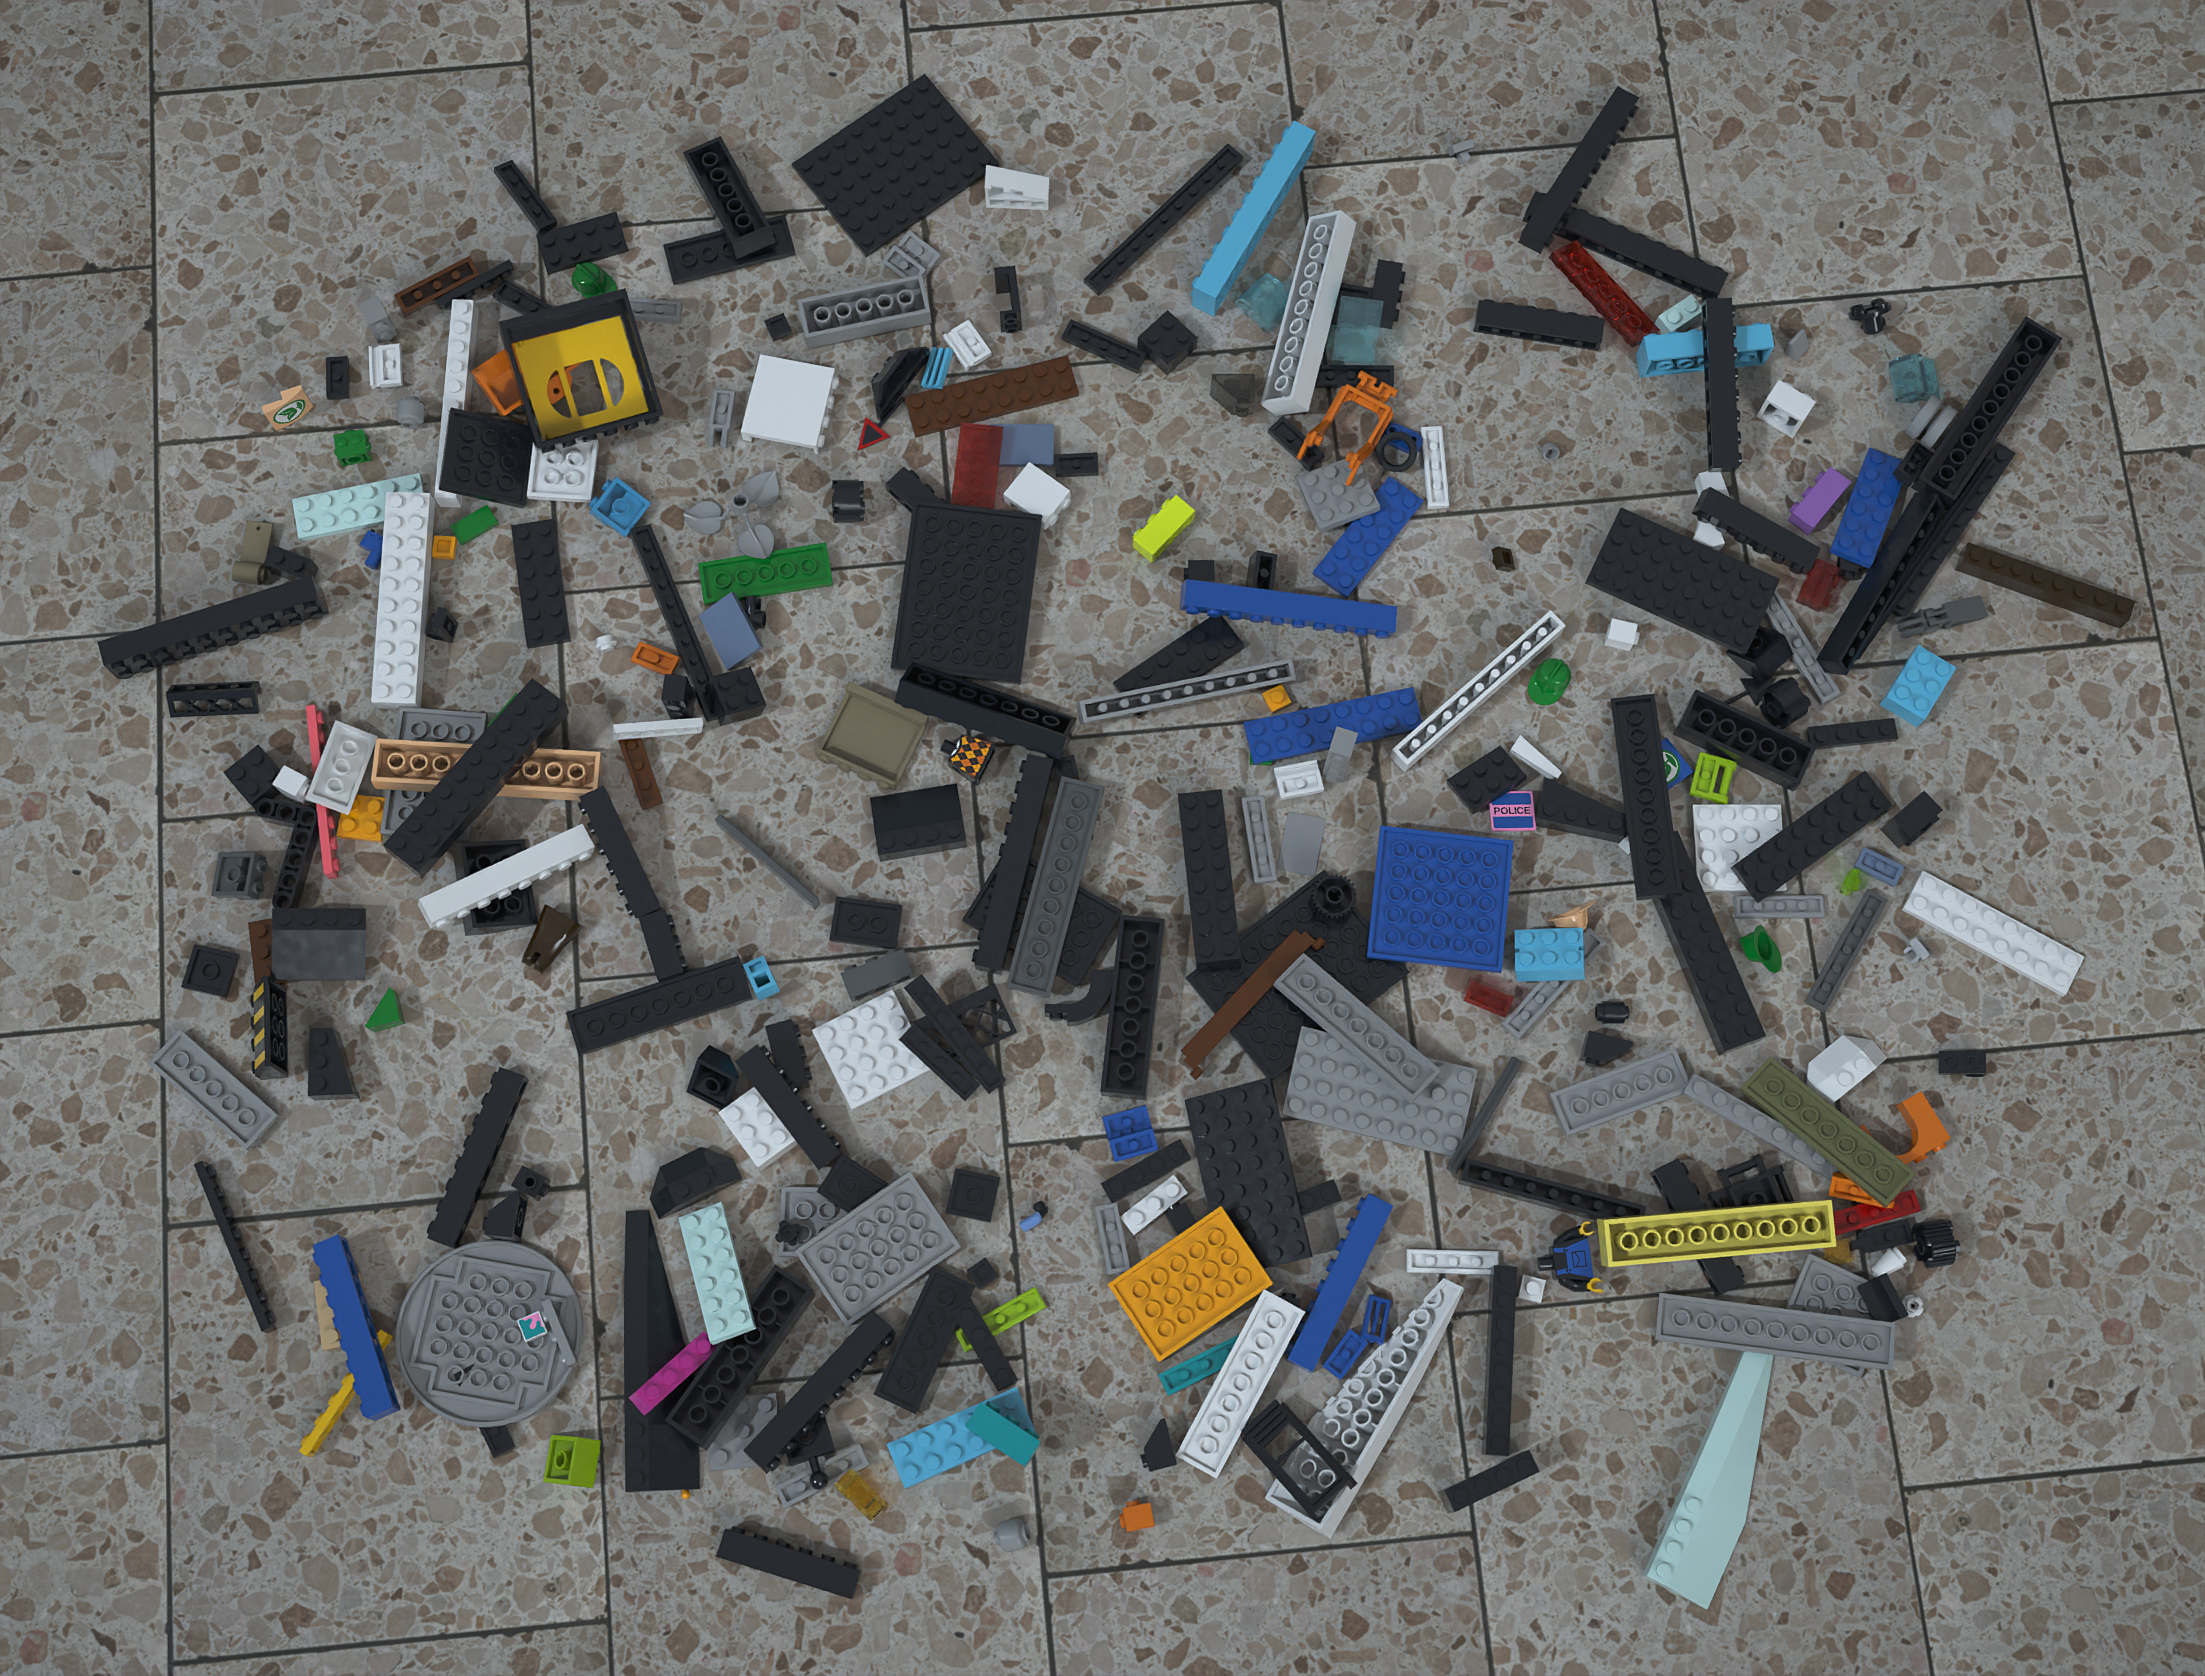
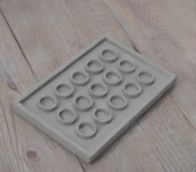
M399 707L394 740L474 744L486 730L488 715L486 713ZM386 790L380 834L391 836L430 792ZM473 822L456 841L470 842Z
M907 1171L794 1251L840 1319L848 1327L961 1246L911 1172Z

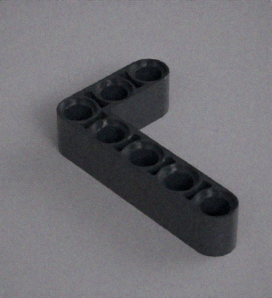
M269 798L259 799L255 804L254 810L263 821L293 828L272 898V905L274 908H281L282 902L289 899V904L285 908H298L319 838L317 812L307 806ZM272 807L268 814H263L265 808ZM289 811H293L292 816L288 819H285L286 813ZM314 815V820L311 823H306L307 818ZM308 836L307 842L305 844H300V840L303 837ZM302 857L299 865H293L296 858ZM295 878L294 885L287 887L288 881Z

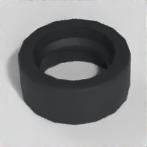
M1391 432L1379 440L1376 447V457L1379 464L1385 470L1403 472L1415 463L1417 446L1409 435L1402 432ZM1394 439L1404 441L1409 448L1408 459L1400 465L1389 463L1384 455L1386 445Z

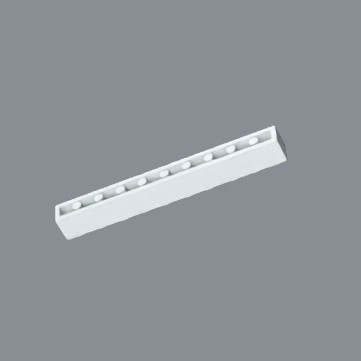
M452 299L434 495L440 507L462 506V495L438 489L449 410L452 407L470 412L473 375L470 371L474 369L479 310L474 300Z
M1550 610L1396 745L1389 757L1403 772H1406L1562 634L1566 625Z

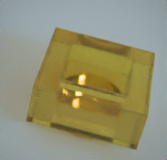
M1848 1239L1837 1240L1836 1247L1824 1248L1827 1262L1834 1265L1852 1262Z

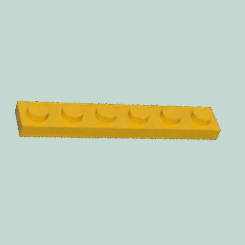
M380 1329L376 1333L383 1352L393 1336ZM349 1372L346 1374L341 1382L343 1386L339 1392L334 1393L329 1399V1407L325 1413H321L315 1420V1428L311 1434L308 1433L302 1439L300 1444L302 1447L299 1452L307 1457L315 1455L355 1395L353 1373Z

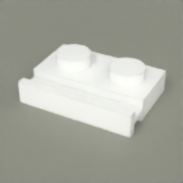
M969 320L955 327L948 334L943 335L944 341L953 350L954 355L966 371L971 366H975L992 356V352Z
M400 344L378 345V347L368 346L371 388L403 386Z
M1317 760L1277 767L1273 770L1280 801L1324 791Z

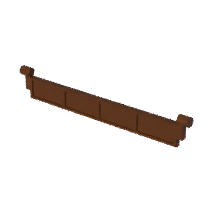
M1294 929L1181 1049V1052L1186 1056L1183 1062L1193 1070L1190 1076L1194 1080H1197L1203 1073V1070L1198 1065L1274 985L1275 981L1310 946L1317 951L1322 947L1325 941L1321 937L1314 940L1306 931L1301 935Z

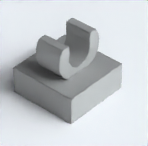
M1472 139L1454 144L1447 148L1449 156L1457 154L1459 164L1465 163L1470 160L1468 151L1474 145Z
M1920 935L1910 941L1909 944L1911 946L1904 950L1905 954L1911 950L1916 953V957L1911 960L1912 963H1916L1920 958L1924 960L1933 954V951Z

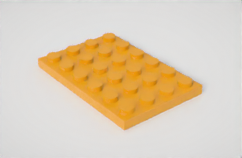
M1220 1206L1107 1285L1158 1362H1161L1260 1294L1264 1289L1273 1285L1274 1282L1224 1208Z

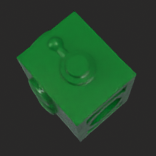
M363 429L347 430L344 433L333 435L335 443L334 453L342 467L372 461L370 451L372 445Z

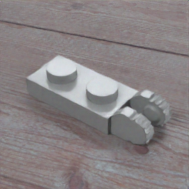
M714 389L708 424V446H714L715 431L722 432L721 448H727L736 398L734 390Z

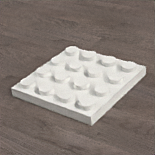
M1781 804L1692 805L1694 867L1704 892H1748L1730 867L1782 831ZM1786 883L1774 892H1785L1787 890Z
M893 990L812 1030L852 1111L932 1071L899 1041V1038L911 1025Z

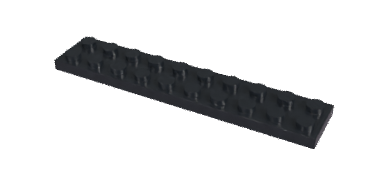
M1655 694L1611 698L1636 901L1682 896Z

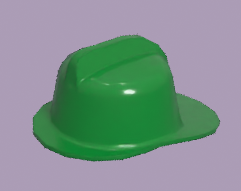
M586 262L576 265V270L571 278L572 285L585 298L617 290L616 282L596 264Z
M1549 658L1544 660L1538 666L1528 684V694L1531 700L1542 706L1555 703L1570 682L1571 671L1568 665L1561 659Z
M1758 925L1754 932L1739 939V943L1749 961L1763 963L1772 973L1780 971L1782 966L1780 951L1762 925Z

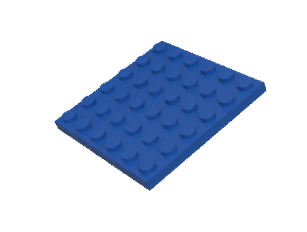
M1380 825L1366 958L1501 973L1514 841Z

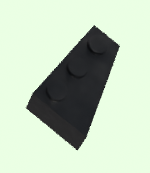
M312 1028L309 1031L308 1097L315 1101L360 1099L340 1033L334 1028Z

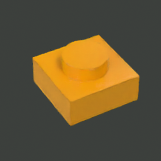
M434 535L431 555L433 559L455 560L457 538L454 536Z
M1282 684L1262 693V697L1271 714L1290 706L1292 703Z

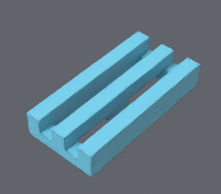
M932 347L921 383L924 389L943 388L953 355L951 348H946V350L939 348L938 350L936 347Z

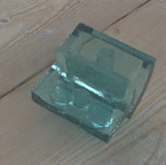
M1264 273L1234 302L1247 317L1251 316L1263 332H1265L1284 315L1289 295L1283 289L1285 285L1272 274Z
M1910 354L1896 358L1888 363L1895 402L1914 403L1917 400L1928 401L1933 394L1940 399L1933 359L1922 358V354Z

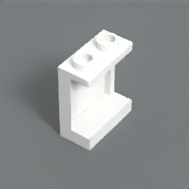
M1030 462L1003 494L1004 502L1010 507L1014 504L1025 513L1042 515L1041 528L1044 530L1048 526L1052 527L1058 519L1059 512L1066 510L1071 503L1070 490Z

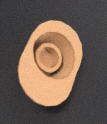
M1592 899L1563 914L1548 918L1547 921H1553L1556 928H1583L1584 930L1588 923L1587 908L1595 904L1597 900Z

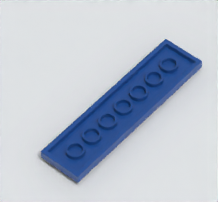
M1410 687L1246 721L1243 723L1254 766L1259 763L1273 762L1329 750L1336 726L1357 732L1355 744L1411 733L1423 722L1414 688Z

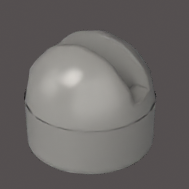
M1545 443L1542 446V455L1545 460L1553 461L1559 457L1560 451L1555 443Z

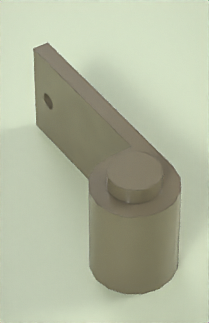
M247 520L240 561H235L232 567V580L234 582L261 585L267 580L268 572L263 563L269 553L274 524Z

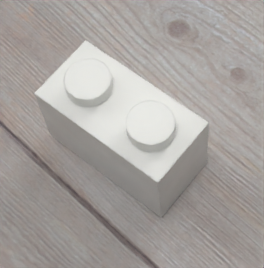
M284 765L274 780L273 785L285 797L308 807L309 804L313 803L305 799L311 781L306 776Z

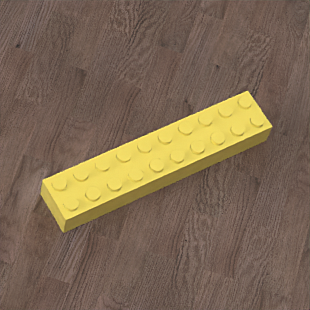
M1828 1199L1597 1219L1601 1265L1606 1267L1836 1247L1832 1200Z

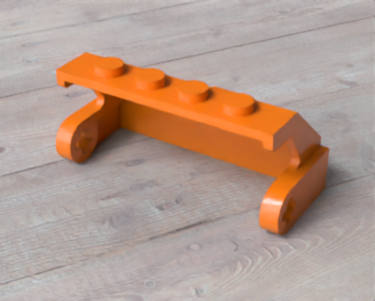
M513 343V344H511V345H512L513 352H514V355H515V358H516V361H517V365H518V368H519V371H520V374H521V378H522V381H523V384H524V387H525V391H526V394H527V397H528V400H529V399H530V396H529V393H528V390H527V386H526V383H525V380H524V377H523V373H522V370H521V367H520V364H519V361H518V357H517V354H516V351H515V348H514V344H516V343ZM505 349L470 371L500 416L507 415L521 405ZM583 362L564 367L570 390L573 377L569 372ZM558 371L553 372L547 385V395L551 404L565 396Z

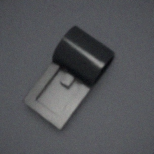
M1939 1051V1075L1986 1076V1051Z

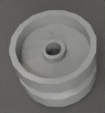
M1933 394L1925 406L1922 405L1911 420V425L1904 434L1912 439H1916L1923 430L1926 431V434L1920 440V445L1930 450L1958 411L1948 405L1938 415L1936 412L1942 405V400Z

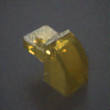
M851 1468L834 1485L870 1521L887 1505L879 1494Z

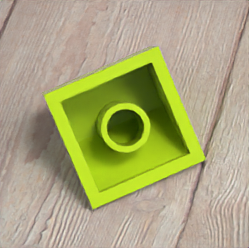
M551 1435L543 1482L593 1488L601 1440Z

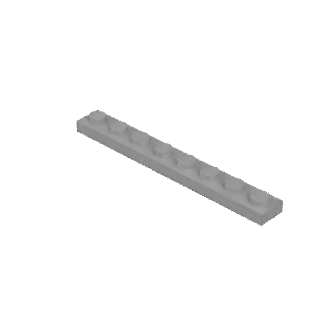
M1693 1073L1690 1076L1681 1094L1830 1181L1833 1172L1841 1173L1781 1123L1699 1075Z

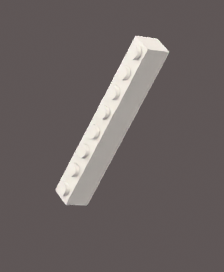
M580 824L420 898L418 906L430 929L435 926L441 928L456 916L458 918L465 917L470 913L471 909L476 907L479 909L484 908L491 903V900L497 897L503 899L509 896L511 891L516 888L520 890L527 888L532 884L531 881L538 878L539 880H544L552 875L551 872L557 869L563 871L578 859L581 862L590 858L595 846L583 824Z

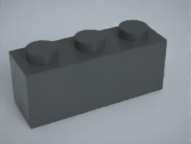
M898 948L886 952V956L881 958L877 956L871 957L865 961V964L858 967L857 965L848 966L844 969L845 972L840 973L851 1002L914 978L904 949L899 950Z

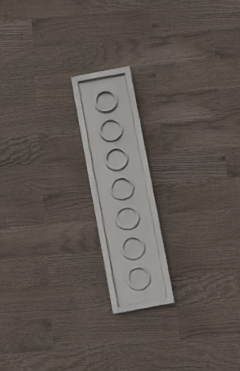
M1303 953L1275 981L1274 987L1410 1104L1441 1072L1436 1065L1306 954Z

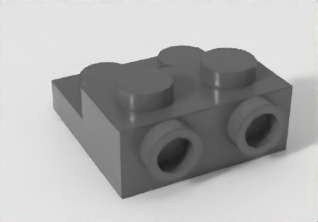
M219 852L211 896L216 898H236L239 900H259V895L264 891L263 873L268 870L266 857L255 852Z

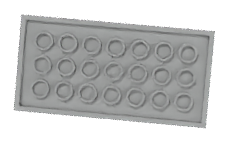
M1302 1026L1281 1115L1452 1157L1463 1139L1477 1069L1426 1057L1441 1072L1410 1104L1328 1032Z

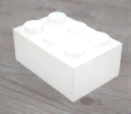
M755 1087L719 1112L721 1118L760 1171L797 1145L793 1136Z

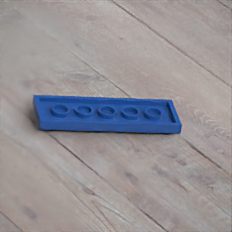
M1873 448L1868 449L1829 553L1870 569L1902 483L1892 474L1901 462L1900 459Z
M1390 476L1375 493L1380 505V511L1354 520L1313 571L1315 577L1346 599L1423 504V499Z

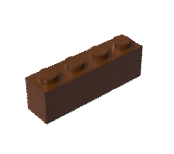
M468 256L396 293L394 299L404 316L407 317L436 302L435 299L476 278L480 274L472 259Z

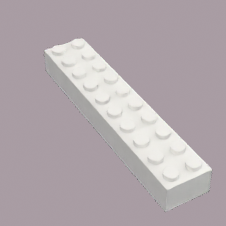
M1342 210L1311 216L1307 223L1260 404L1276 416L1309 411L1356 222Z
M386 492L371 703L377 709L421 708L435 500L430 493Z

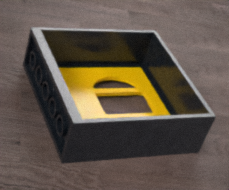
M626 288L498 322L497 327L536 451L541 450L542 454L555 451V446L562 445L563 448L577 444L576 440L583 439V442L592 441L597 438L598 434L603 433L604 437L616 434L618 429L623 427L625 431L639 427L638 423L645 422V425H650L660 421L659 418L664 415ZM618 315H621V316H622V319H623V322H624V326H625V329H626V332H627V336H628V339H629V342H630V345H631V349H632L634 358H632L631 351H630V348H629V345H628V341H627V338H626V335H625V332H624V328H623V325H622V322H621V318H620V316H618ZM513 343H516V344H514V348H515V351H516V354H517V357H518V361H519V364H520V367H521V370H522V373H523V377H524V380H525V383H526V386H527V390H528V393H529V396H530V399H531V403H532V406H533V409H534V412H535V416H536V419H537V422H538V425H539V429H540L542 438H543V440H545V441H542V442H541V439H540V436H539V433H538V429H537V426H536V423H535V420H534V416H533V413H532V410H531V407H530V404H529V400H528V397H527V394H526V391H525V387H524V384H523V381H522V378H521V374H520V371H519V368H518V365H517V361H516V358H515V355H514V352H513V348H512V345H511V344H513ZM601 358L615 365L623 378L624 391L621 400L616 406L613 405L600 363ZM592 360L607 409L578 416L564 367ZM636 370H638V372H639L640 379H641V382H642V385H643V388H644V392H645V395H646V398H647V402H648V405H649V408H650V412H649V413H645V412H648V408H647V404H646V401H645V398H644V394H643V391H642V388H641V384H640V381H639V378H638V375H637V371H636ZM554 371H558L571 418L559 414L549 402L547 385Z

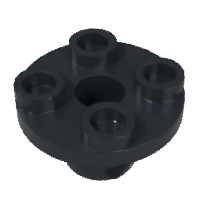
M1883 298L1872 300L1871 304L1865 306L1863 304L1850 307L1849 319L1853 321L1861 320L1860 328L1864 330L1865 334H1878L1886 326V320L1882 315L1889 312L1892 306L1890 302H1884Z

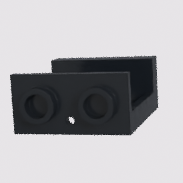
M1015 265L994 268L996 294L1010 293L1012 310L1000 311L1001 332L1015 333L1022 330Z

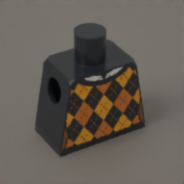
M961 735L957 743L945 739L940 751L950 755L948 766L952 770L978 786L996 751V745L989 741Z

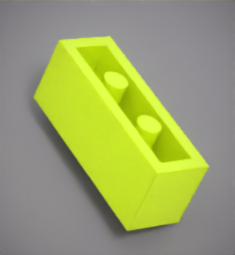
M1177 495L1172 499L1168 498L1162 504L1160 512L1152 514L1147 521L1148 524L1143 529L1139 528L1132 537L1133 548L1151 563L1195 518V510Z

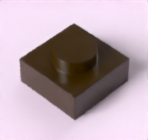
M1500 546L1491 549L1493 564L1497 570L1505 572L1515 570L1511 549Z

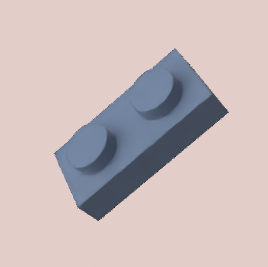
M1866 847L1861 849L1853 866L1854 869L1893 888L1896 886L1905 867Z

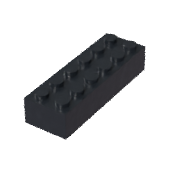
M719 136L684 151L683 155L687 169L736 259L775 243L771 226L722 137Z
M1695 690L1691 695L1673 732V735L1721 758L1735 761L1738 766L1791 791H1794L1799 786L1817 746L1699 690Z

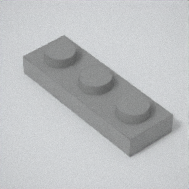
M1117 1202L1096 1206L1094 1209L1108 1276L1126 1272L1130 1269Z
M550 1298L542 1301L543 1309L540 1310L544 1322L549 1321L552 1330L549 1331L553 1343H558L561 1351L558 1352V1356L562 1365L567 1364L570 1369L580 1365L554 1302Z

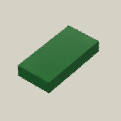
M485 505L450 525V528L462 546L499 525L488 505Z

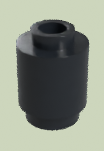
M1602 1001L1601 1003H1596L1595 1019L1596 1021H1601L1602 1024H1624L1625 1019H1629V1007L1625 1006L1624 1001Z

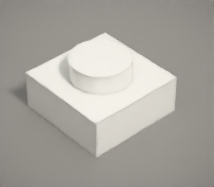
M1522 1275L1517 1298L1540 1304L1546 1280Z

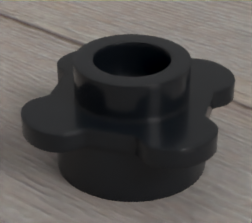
M782 1220L779 1223L778 1234L775 1235L776 1241L779 1243L786 1242L790 1246L796 1245L798 1242L797 1235L801 1231V1226L797 1223L793 1225L786 1220Z

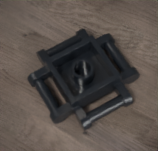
M1760 1154L1751 1156L1750 1160L1728 1169L1722 1168L1717 1170L1716 1174L1723 1188L1707 1194L1709 1201L1713 1202L1715 1208H1725L1721 1197L1725 1195L1727 1196L1726 1200L1729 1207L1781 1203L1782 1199L1772 1177L1775 1176L1784 1201H1794L1783 1171H1785L1783 1165L1779 1164L1766 1169ZM1752 1168L1757 1169V1174L1731 1184L1730 1177Z

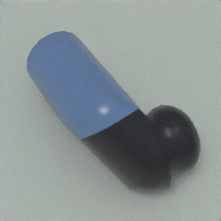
M1043 1201L1033 1205L1034 1214L1019 1222L1024 1232L1038 1225L1048 1213V1206H1045Z

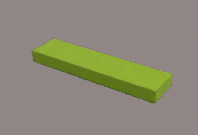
M1033 1287L983 1315L982 1318L993 1337L1047 1307L1037 1288ZM961 1328L956 1330L955 1334L965 1353L972 1350L973 1348Z

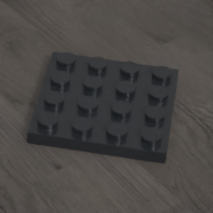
M451 407L448 415L438 490L524 509L527 500L533 440L528 425Z

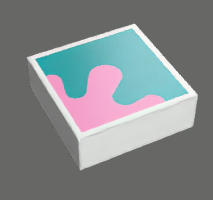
M540 1311L517 1320L526 1343L548 1334Z

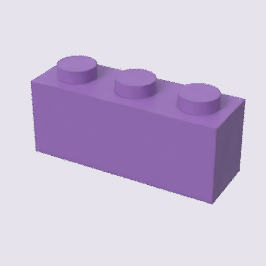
M1832 467L1826 473L1821 471L1814 480L1817 484L1813 488L1809 486L1802 494L1804 498L1802 502L1796 501L1789 510L1791 516L1787 521L1807 536L1851 483V481Z

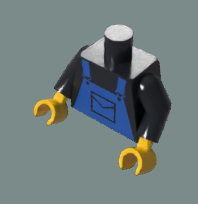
M1587 1221L1581 1226L1565 1230L1554 1239L1553 1245L1549 1247V1256L1537 1258L1539 1271L1551 1270L1553 1280H1557L1561 1286L1573 1292H1590L1592 1290L1596 1293H1602L1604 1291L1596 1289V1284L1604 1281L1593 1277L1588 1236H1584L1596 1234V1231L1589 1232L1587 1230V1226L1594 1223L1593 1221Z

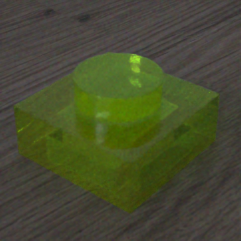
M1855 868L1850 869L1844 878L1839 892L1847 896L1852 891H1856L1861 882V879L1858 878L1861 871Z

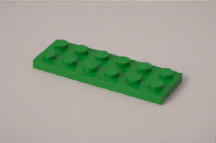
M826 542L775 550L765 559L744 555L698 563L705 606L714 605L730 592H735L740 601L746 600V596L764 597L833 585Z

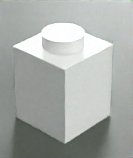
M1612 618L1608 625L1604 645L1630 651L1633 644L1637 645L1640 635V632H1636L1638 624Z

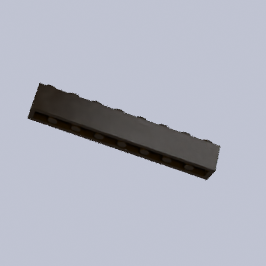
M1970 542L1961 550L1955 570L2119 629L2130 620L2135 604L2134 600Z

